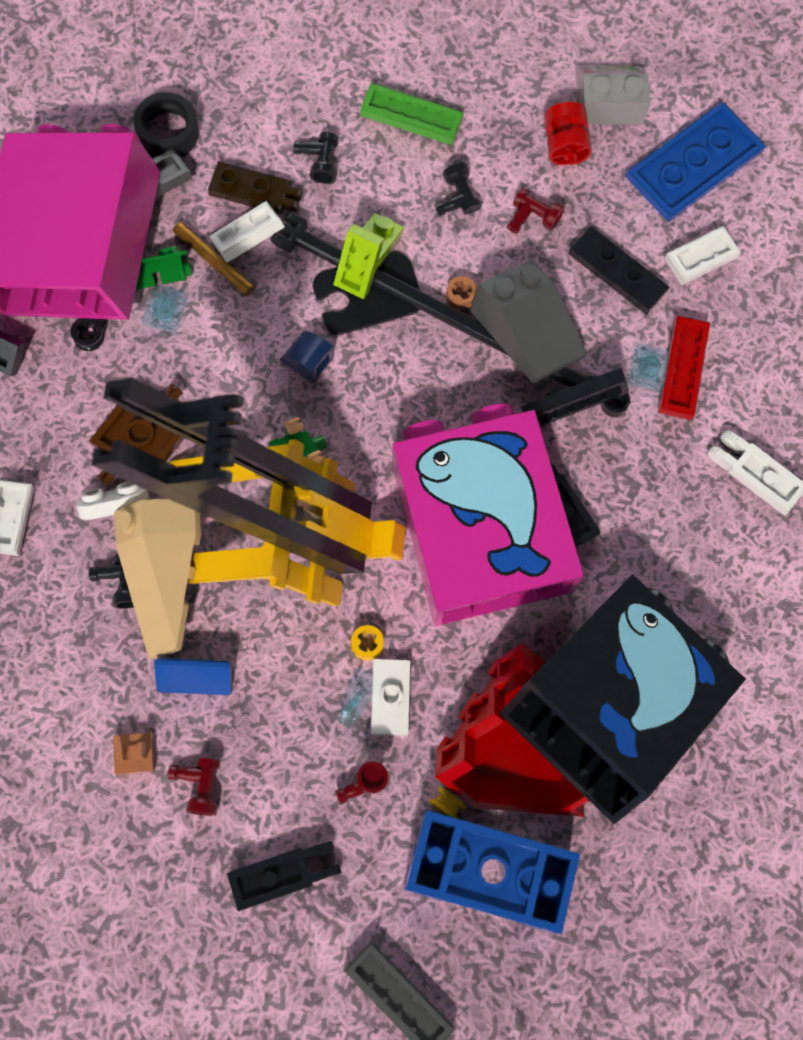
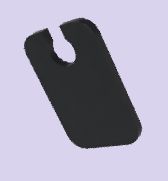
M401 253L388 254L378 269L420 290L408 257ZM337 269L323 272L313 280V291L317 301L337 292L344 294L349 300L348 307L341 312L329 311L322 313L325 327L330 333L335 335L350 333L410 316L420 311L371 285L370 291L364 299L333 285Z

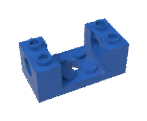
M426 810L420 824L403 891L515 921L517 924L552 934H562L580 854ZM488 860L498 861L503 867V878L496 884L486 882L482 876V866Z

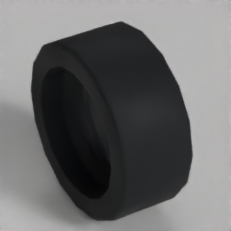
M170 92L155 93L145 98L136 108L133 117L135 133L139 136L141 144L151 157L155 158L168 150H175L181 158L196 146L199 137L196 111L191 103L181 95ZM161 114L179 115L186 121V128L183 132L171 139L154 138L147 132L149 122Z

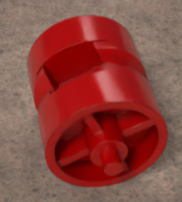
M562 102L550 107L544 114L549 160L556 165H576L584 162L592 154L586 107L578 102Z

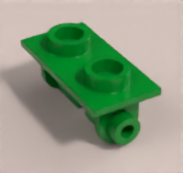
M178 246L158 250L159 256L145 258L143 253L136 290L155 287L153 273L158 272L160 273L162 285L186 281L185 277L192 276L189 262L182 264L181 258L188 257L186 250L179 252Z

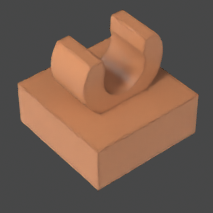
M151 732L113 736L115 775L155 772L153 734Z

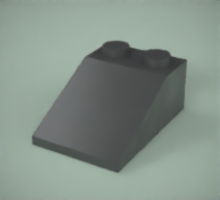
M533 259L479 283L470 311L533 384L585 358L587 352L555 284Z

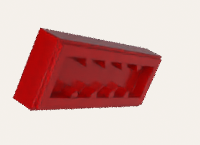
M676 316L658 413L687 420L694 418L710 322Z

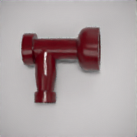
M521 188L513 202V206L518 209L506 228L514 234H518L521 226L532 212L543 218L542 224L545 228L553 231L560 221L565 207L559 203H553L548 206L528 195V190Z
M198 758L197 767H180L174 764L169 766V780L181 779L198 782L196 797L189 799L187 802V813L204 816L217 815L218 805L211 797L215 770L220 769L221 761Z
M371 761L365 763L358 771L357 780L351 782L343 789L335 790L340 804L348 802L347 799L358 797L366 792L370 794L381 792L388 783V772L379 762Z

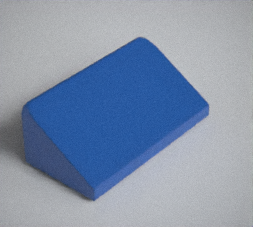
M157 658V660H154L156 688L160 693L230 695L232 692L233 667L229 661Z

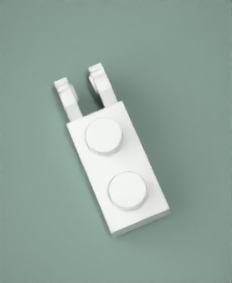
M726 430L721 435V441L732 451L740 454L741 457L737 460L717 446H713L708 451V457L723 469L729 470L728 473L785 516L802 496L803 481L753 443L749 444L740 436H737L730 430Z

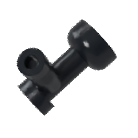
M320 133L318 142L294 141V154L319 155V160L312 164L309 174L311 180L316 183L332 184L336 180L337 170L332 164L334 148L338 146L339 137L335 133Z
M458 162L446 168L442 173L444 180L448 185L455 186L458 195L442 203L434 204L438 216H443L446 212L455 211L460 208L464 215L478 211L482 205L480 200L474 197L467 182L470 175L467 163Z
M118 554L115 555V564L100 568L98 566L89 568L91 582L100 581V579L119 578L120 590L116 591L113 595V607L118 609L134 608Z

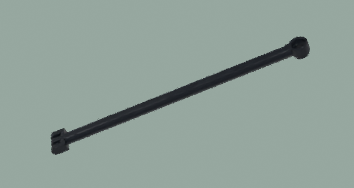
M287 212L284 217L286 222L283 223L284 228L278 231L280 234H273L270 241L289 253L297 245L338 267L342 250L307 232V220L292 212ZM378 268L375 271L371 285L509 356L478 320ZM568 367L547 376L568 388L577 385L580 380L585 378V376ZM627 393L612 399L619 403V409L611 408L608 404L609 401L600 405L606 415L617 418L627 411L630 405V396Z

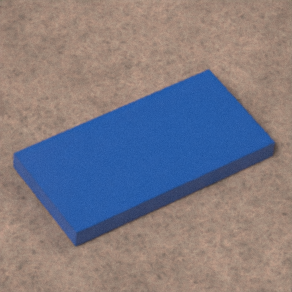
M722 101L629 169L625 177L669 223L764 152L766 145Z

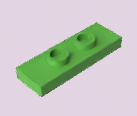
M371 83L361 106L360 116L453 146L463 120L464 112Z

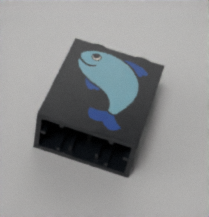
M632 574L527 681L499 714L613 824H616L652 795L744 683L746 678L729 663L727 654L719 645L708 639H702L674 613L670 601L661 592L653 588H647Z

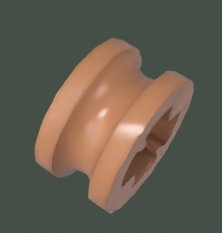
M465 276L453 278L447 286L446 300L448 304L457 310L471 308L477 292L475 282ZM457 288H462L463 292H468L466 299H462L460 295H454Z

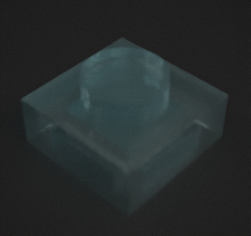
M153 290L142 318L143 325L176 334L187 306L186 299Z
M635 349L632 355L627 384L661 392L669 356Z

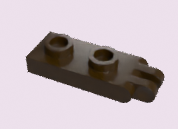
M219 161L208 188L209 196L254 208L267 201L277 214H282L283 209L296 212L299 203L295 200H301L303 192L298 188L291 187L292 183L287 179Z

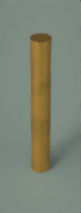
M178 222L174 226L173 233L245 296H248L254 290L255 285L231 264L226 263L223 257L184 223Z

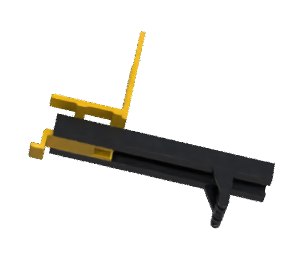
M133 377L106 381L104 399L205 448L202 457L174 460L168 463L128 443L117 440L113 441L112 452L101 447L94 448L91 466L264 541L262 547L192 553L190 566L195 568L194 579L188 580L187 584L266 579L270 581L269 586L279 590L286 587L306 595L305 600L311 603L319 604L324 602L331 606H339L343 584L340 580L324 574L325 568L339 574L364 573L366 558H391L396 561L403 558L406 527L394 520L376 522L370 520L372 502L354 493V482L337 473L338 462L330 458H324L323 465L307 458L303 455L304 444L295 439L289 440V444L265 447L240 434L239 430L228 427L241 423L242 414L232 410L243 407V396L226 394L179 402ZM266 478L272 481L269 509L218 485ZM290 552L309 560L310 567L289 559Z

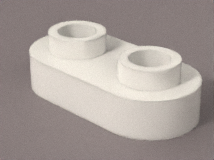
M127 481L119 484L117 489L103 491L100 488L87 490L81 494V498L75 504L79 518L90 520L114 515V511L139 500H150L148 490Z

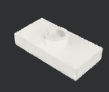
M266 201L209 237L226 263L283 229L284 225Z
M722 226L668 252L664 259L680 284L684 285L737 259L741 251L725 227Z
M0 479V554L20 555L34 493V486L32 484Z
M373 659L371 735L408 736L411 660Z

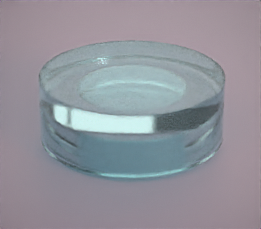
M361 691L357 692L340 714L339 722L350 730L369 705L371 698Z

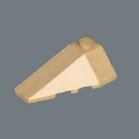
M169 499L139 500L114 511L116 548L148 657L150 659H157L182 649L189 604L185 601L187 582L194 579L195 568L190 566L193 547L199 546L201 538L200 513Z

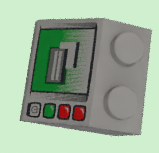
M576 65L577 102L586 107L588 124H643L651 103L649 75L640 66Z

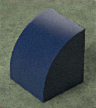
M304 331L284 353L280 361L313 384L334 359L333 345L317 334Z

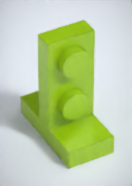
M376 213L372 215L363 228L353 224L347 231L333 285L364 299L370 291L375 271L402 237L404 226Z

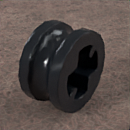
M79 318L72 324L71 336L75 345L80 350L94 351L103 344L105 339L104 331L96 319ZM88 328H92L95 336L92 339L87 336V340H83L80 332L84 329L88 332Z

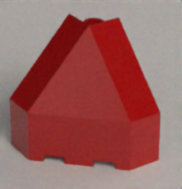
M524 643L495 660L487 671L491 679L481 694L477 692L472 694L460 712L458 718L462 720V723L450 739L445 736L437 747L435 778L473 808L585 817L584 804L589 802V800L499 714L527 681L546 663Z

